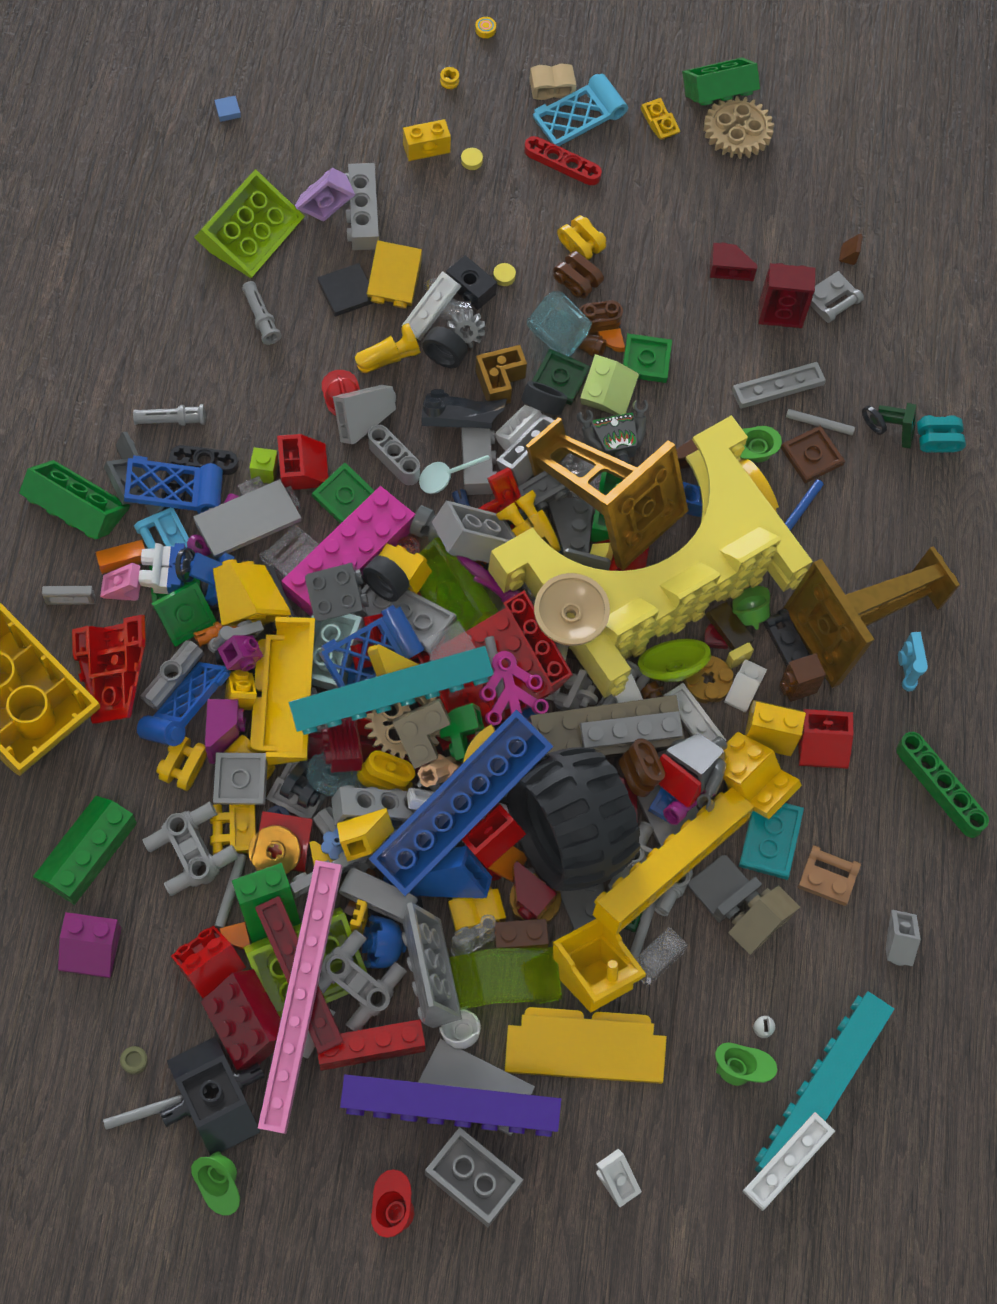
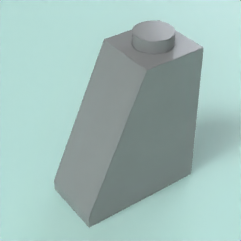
M378 385L333 396L340 442L347 444L358 442L369 432L372 426L378 425L396 410V394L393 386Z

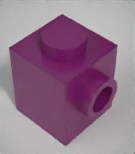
M233 635L218 648L227 670L249 671L263 657L259 644L253 635Z

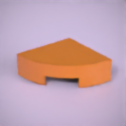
M620 328L598 331V336H602L607 341L606 346L612 348L613 351H625Z
M245 922L220 928L221 934L232 946L244 949L243 947L250 944Z

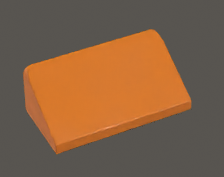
M143 540L97 551L96 556L101 574L112 572L130 563L142 564L141 553L142 549H145Z
M512 846L489 869L513 882V865L518 861L523 866L527 858L524 852Z

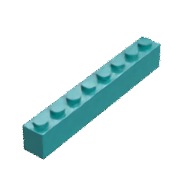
M482 646L288 702L296 731H302L303 735L318 731L317 726L327 723V727L330 728L343 724L341 720L343 718L351 716L352 721L367 717L366 712L376 709L377 714L392 710L391 705L400 702L402 707L416 703V697L425 695L427 700L440 696V690L449 688L451 693L465 689L464 684L473 681L474 686L489 682L488 677L494 674L486 646Z
M869 991L863 997L859 995L850 1006L854 1010L849 1018L845 1016L837 1027V1030L840 1031L836 1040L831 1037L823 1051L827 1054L823 1061L817 1059L810 1070V1073L813 1074L809 1083L804 1080L796 1092L800 1096L796 1104L790 1102L782 1116L786 1120L782 1126L777 1124L768 1137L772 1140L767 1149L762 1147L754 1159L758 1162L754 1169L759 1173L814 1112L826 1121L894 1011L893 1007Z

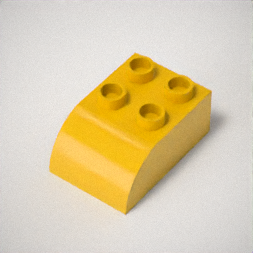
M0 603V760L14 773L21 776L98 711L100 704Z

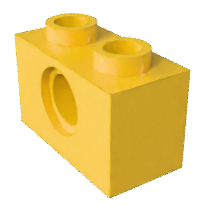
M445 119L403 128V146L408 161L450 153L451 135Z

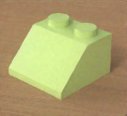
M595 354L580 397L581 404L614 415L626 414L639 374L615 360Z

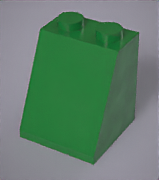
M282 863L232 880L252 943L268 937L255 907L278 896L284 904L292 925L295 926L301 923Z

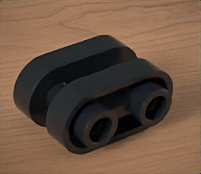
M308 758L306 761L298 762L285 779L279 793L287 799H291L296 794L299 796L297 804L305 809H308L310 806L314 807L317 804L321 795L320 792L322 790L326 791L333 780L329 769L321 766L317 771L313 770L314 761ZM307 778L310 779L305 787L301 786Z

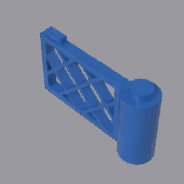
M133 455V459L128 458L124 502L197 511L198 514L221 505L223 470L216 464L208 463L199 468L147 461L148 457ZM132 467L143 468L147 473L138 478L132 472ZM162 470L166 471L170 476L162 481L155 473ZM182 474H192L194 479L186 484L179 476ZM149 477L157 483L151 489L142 482ZM173 480L181 486L175 492L167 486ZM138 485L145 493L132 495L130 494V489ZM162 488L169 496L164 499L158 498L154 492ZM186 491L192 497V502L182 501L178 495Z
M393 604L381 611L383 616L339 642L332 639L321 646L323 651L319 655L338 688L346 686L343 682L344 672L356 675L354 683L359 682L360 677H364L365 679L363 680L377 677L375 671L372 675L362 672L364 660L371 662L370 657L366 656L368 643L372 645L380 644L407 659L424 650L422 643L401 607L395 608ZM375 626H378L382 633L381 642L369 639L371 629ZM356 639L363 642L361 654L349 650L351 640ZM337 651L343 653L341 666L331 661L328 655L330 652ZM348 655L360 658L357 671L345 667Z
M198 662L153 716H143L137 724L139 737L170 746L181 744L186 734L185 726L216 689L222 686L228 679L231 671L227 670L225 666Z

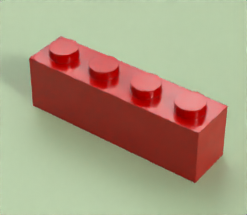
M421 1020L341 1033L344 1043L321 1054L318 1053L320 1071L425 1052Z

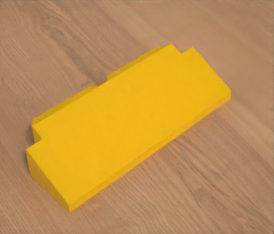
M275 617L276 635H266V639L258 641L263 657L256 662L255 688L257 691H262V697H257L253 705L250 746L252 750L258 751V753H266L268 766L307 760L309 734L303 735L302 731H296L288 702L311 696L315 618Z
M529 1007L525 1010V1014H522L521 1026L508 1025L505 1072L662 1084L667 1036L653 1035L654 1024L651 1023V1019L647 1015L595 1012L592 1015V1019H584L583 1013L579 1010Z

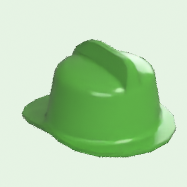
M757 426L742 429L748 436L744 446L745 449L740 456L742 459L761 463L768 460L781 447V436L772 427Z
M764 586L750 587L744 589V592L739 597L733 599V613L738 616L744 625H753L756 630H759V624L770 617V592L768 588Z
M729 1042L717 1047L715 1053L718 1063L716 1073L731 1085L740 1086L748 1081L764 1083L776 1076L777 1064L764 1051Z
M219 1151L213 1153L210 1157H200L195 1160L191 1166V1173L207 1205L220 1215L235 1213L240 1205V1196L235 1185L237 1177L235 1164Z

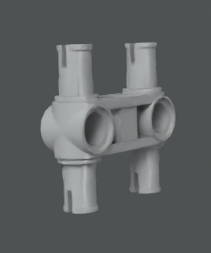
M210 801L192 812L184 811L171 814L166 822L163 823L162 829L142 839L150 853L168 842L172 843L184 867L183 873L164 883L170 896H174L189 886L197 887L200 884L211 883L216 875L219 874L221 868L240 858L233 845L228 846L213 856L209 853L198 831V825L218 815ZM184 822V828L180 832H176V826ZM206 865L205 873L198 876L197 871L199 867Z
M647 822L640 823V850L636 854L637 859L633 860L623 871L611 879L608 885L610 889H612L613 884L618 878L628 876L631 868L636 863L640 862L642 864L646 860L647 855L653 850L646 846L654 830L651 824ZM692 870L681 878L683 883H675L660 896L654 909L658 914L668 916L676 899L683 895L693 875Z
M356 929L341 947L334 948L331 953L325 956L318 982L322 993L327 990L331 983H337L359 1001L360 1007L345 1024L353 1031L361 1030L372 1015L375 1017L380 1011L388 1007L394 993V987L407 972L398 963L394 962L382 979L376 981L355 964L352 957L367 939ZM336 958L341 959V969L337 972H332L330 970L331 961ZM376 991H380L382 993L381 1002L371 1004V995Z

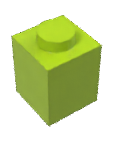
M253 448L249 467L251 481L268 484L276 481L279 466L277 450Z

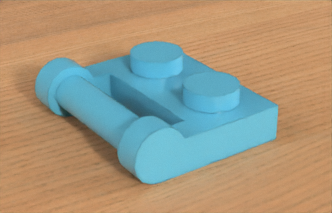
M174 508L163 510L138 521L134 525L136 532L141 534L148 549H155V541L149 531L154 526L165 546L185 543L187 548L189 537Z
M911 632L898 653V661L900 666L903 665L905 674L902 687L906 691H913L916 688L920 675H923L928 668L921 632Z

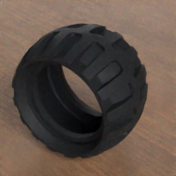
M575 747L546 754L507 794L509 814L526 833L519 842L528 862L531 863L538 877L548 887L556 891L582 890L606 882L623 871L634 860L640 850V828L637 823L635 808L628 795L629 793L614 766L606 760V757L601 752H596L594 748Z

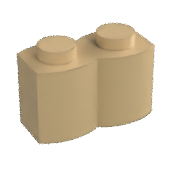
M558 64L552 67L537 65L530 69L529 79L533 99L564 98L576 91L573 65Z

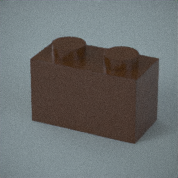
M815 653L788 663L780 681V688L782 693L788 696L790 702L818 692L826 674L817 654Z
M546 919L494 922L495 956L547 952L549 942Z

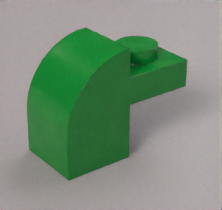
M473 703L450 711L448 713L451 720L450 725L440 729V738L452 742L449 744L452 757L462 763L469 746L467 736L475 734L476 731H482L485 728L480 707Z

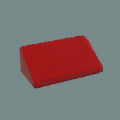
M666 754L661 755L660 761L665 771V777L658 785L686 807H690L701 795L702 783Z

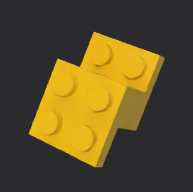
M737 732L727 742V749L724 750L726 769L723 780H725L728 789L733 787L755 806L753 811L770 819L802 786L800 780L781 770L774 750L742 733Z

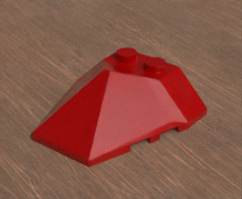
M145 615L123 618V624L104 628L85 626L72 629L73 657L75 661L79 662L82 672L79 674L80 681L85 683L86 690L100 704V709L90 716L92 724L131 718L146 648Z

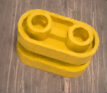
M581 215L571 221V226L565 224L557 230L561 243L570 252L577 251L587 260L592 258V252L598 254L606 248V237L604 234L598 232L592 226L590 220Z
M187 737L177 746L169 745V753L166 759H162L157 767L156 772L159 774V780L171 783L176 778L178 779L177 787L188 791L207 758L205 745L198 742L192 748L190 747L191 739ZM185 756H187L188 759L183 769H179Z
M383 751L372 752L362 764V770L357 771V778L361 784L366 787H377L382 790L397 788L403 791L415 777V769L410 762Z

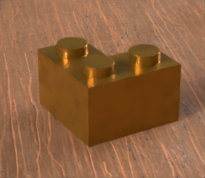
M517 345L477 355L475 371L486 401L507 399L506 404L511 403L512 387L510 382L526 378L527 362L521 346Z

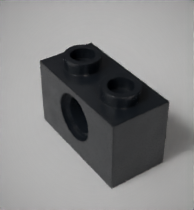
M466 255L446 270V274L461 285L457 293L469 306L472 305L475 309L479 310L496 295L497 281Z

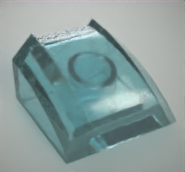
M553 291L543 298L532 315L527 318L526 326L554 351L569 357L587 337L592 322L563 292Z

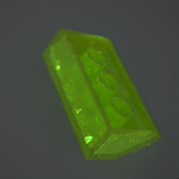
M434 538L419 553L427 559V564L432 570L419 590L420 593L427 600L457 615V620L446 633L449 640L454 639L498 613L497 608L483 586L473 580L474 576L461 565L456 556L450 555L445 550V546L440 538Z

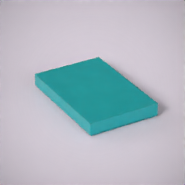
M784 803L770 819L752 811L738 867L788 880L804 808Z

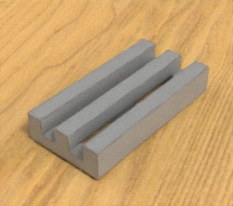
M92 586L42 587V595L47 605L95 604V594Z

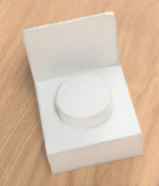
M745 659L724 703L746 713L767 669Z
M619 1149L596 1164L599 1169L596 1172L597 1176L619 1207L642 1192L624 1154Z

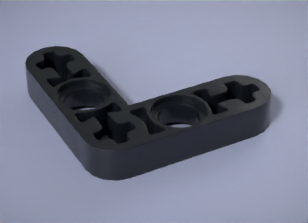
M185 445L174 447L170 452L168 461L169 464L201 468L203 464H200L198 459L202 456H209L211 458L209 463L215 464V458H218L217 466L223 470V475L234 474L238 469V458L231 451ZM181 454H184L185 457H183L182 460L179 461L177 457H180ZM227 460H231L228 466H224ZM167 472L165 475V479L170 476ZM182 474L184 476L182 480L187 484L190 474ZM171 481L167 484L171 490L175 489L177 491L181 488L177 482ZM162 489L161 497L164 499L169 495ZM186 491L178 495L182 501L185 499Z

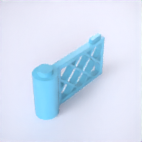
M595 74L590 78L588 85L549 106L544 104L534 109L533 119L551 143L561 146L609 119L617 120L627 112L628 105L604 74ZM585 94L590 98L589 104L577 102L578 98ZM564 105L572 106L571 113L559 111L560 107ZM575 108L587 109L586 115L574 114ZM590 110L599 111L602 114L598 118L589 117ZM551 115L554 116L552 123L543 122L541 117ZM557 117L569 119L567 126L556 124ZM572 120L583 121V126L579 128L570 127ZM554 129L565 131V135L556 140L553 131Z

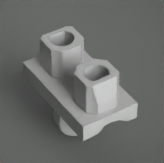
M580 669L578 674L572 673L573 675L564 683L565 688L570 689L569 694L559 692L554 699L556 707L563 711L587 708L588 704L595 705L598 701V697L594 694L596 688L592 686V681L587 677V671Z

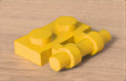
M214 804L213 806L218 815L210 819L213 834L210 836V845L213 846V855L223 850L224 845L229 844L234 846L237 853H249L250 842L253 836L256 835V806L229 805V812L222 813V805ZM224 823H230V834H223Z

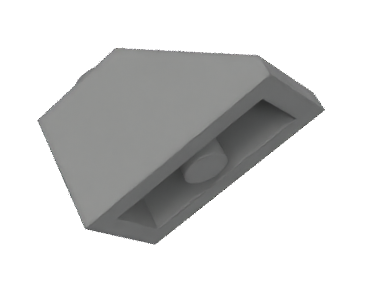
M891 910L886 942L887 961H891L899 966H913L921 940L917 915Z

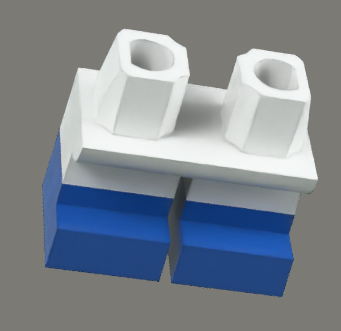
M155 543V549H142V565H153L152 571H139L140 586L152 587L154 593L170 594L184 586V582H181L176 575L175 561L178 552L186 548L185 543H175V546H163ZM185 553L183 554L181 559V569L183 568Z

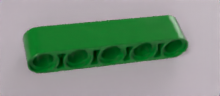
M916 732L906 733L896 748L900 759L965 836L970 838L979 836L989 823V817L920 734ZM905 743L912 744L915 750L909 749ZM921 762L928 763L931 769L923 767ZM937 781L944 782L947 788L940 787ZM953 800L961 802L963 808L957 807ZM970 819L978 822L979 827L973 826L970 823Z

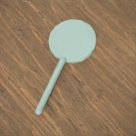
M486 455L452 469L445 463L434 462L422 471L419 479L420 487L425 493H438L448 485L451 473L489 460L490 456Z

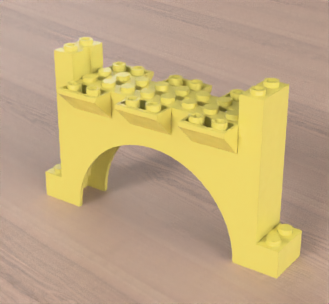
M732 415L692 438L698 450L686 456L685 459L692 468L700 486L702 499L701 524L690 541L671 557L657 564L636 570L607 571L595 569L574 562L555 551L537 534L533 527L491 551L488 571L503 593L510 589L515 591L525 582L536 598L540 588L548 580L566 573L585 575L596 581L603 588L610 604V615L605 629L591 642L569 647L604 698L611 694L613 697L617 696L625 690L626 682L629 680L627 677L631 672L626 659L632 655L633 657L641 655L646 650V645L651 637L655 635L660 637L663 634L666 636L671 632L673 634L680 632L685 628L686 623L690 621L697 622L703 618L709 603L714 600L719 602L721 600L725 601L730 597L732 599L739 597L747 587L751 586V588L759 585L767 571L783 592L789 588L794 590L813 562L739 463L748 436ZM573 613L566 614L568 618L575 617Z

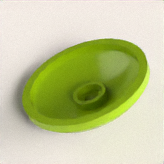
M671 640L646 650L639 657L638 667L643 675L651 679L677 682L701 671L710 661L711 651L706 643L699 640Z

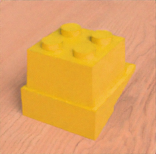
M597 919L553 942V959L558 963L560 981L590 1013L633 989L635 982L646 977L642 967L622 942L620 934L614 935Z

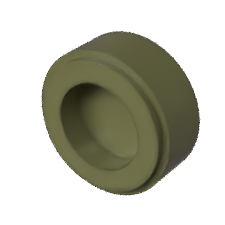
M131 1046L121 1054L120 1063L124 1071L136 1075L146 1069L148 1057L142 1048Z

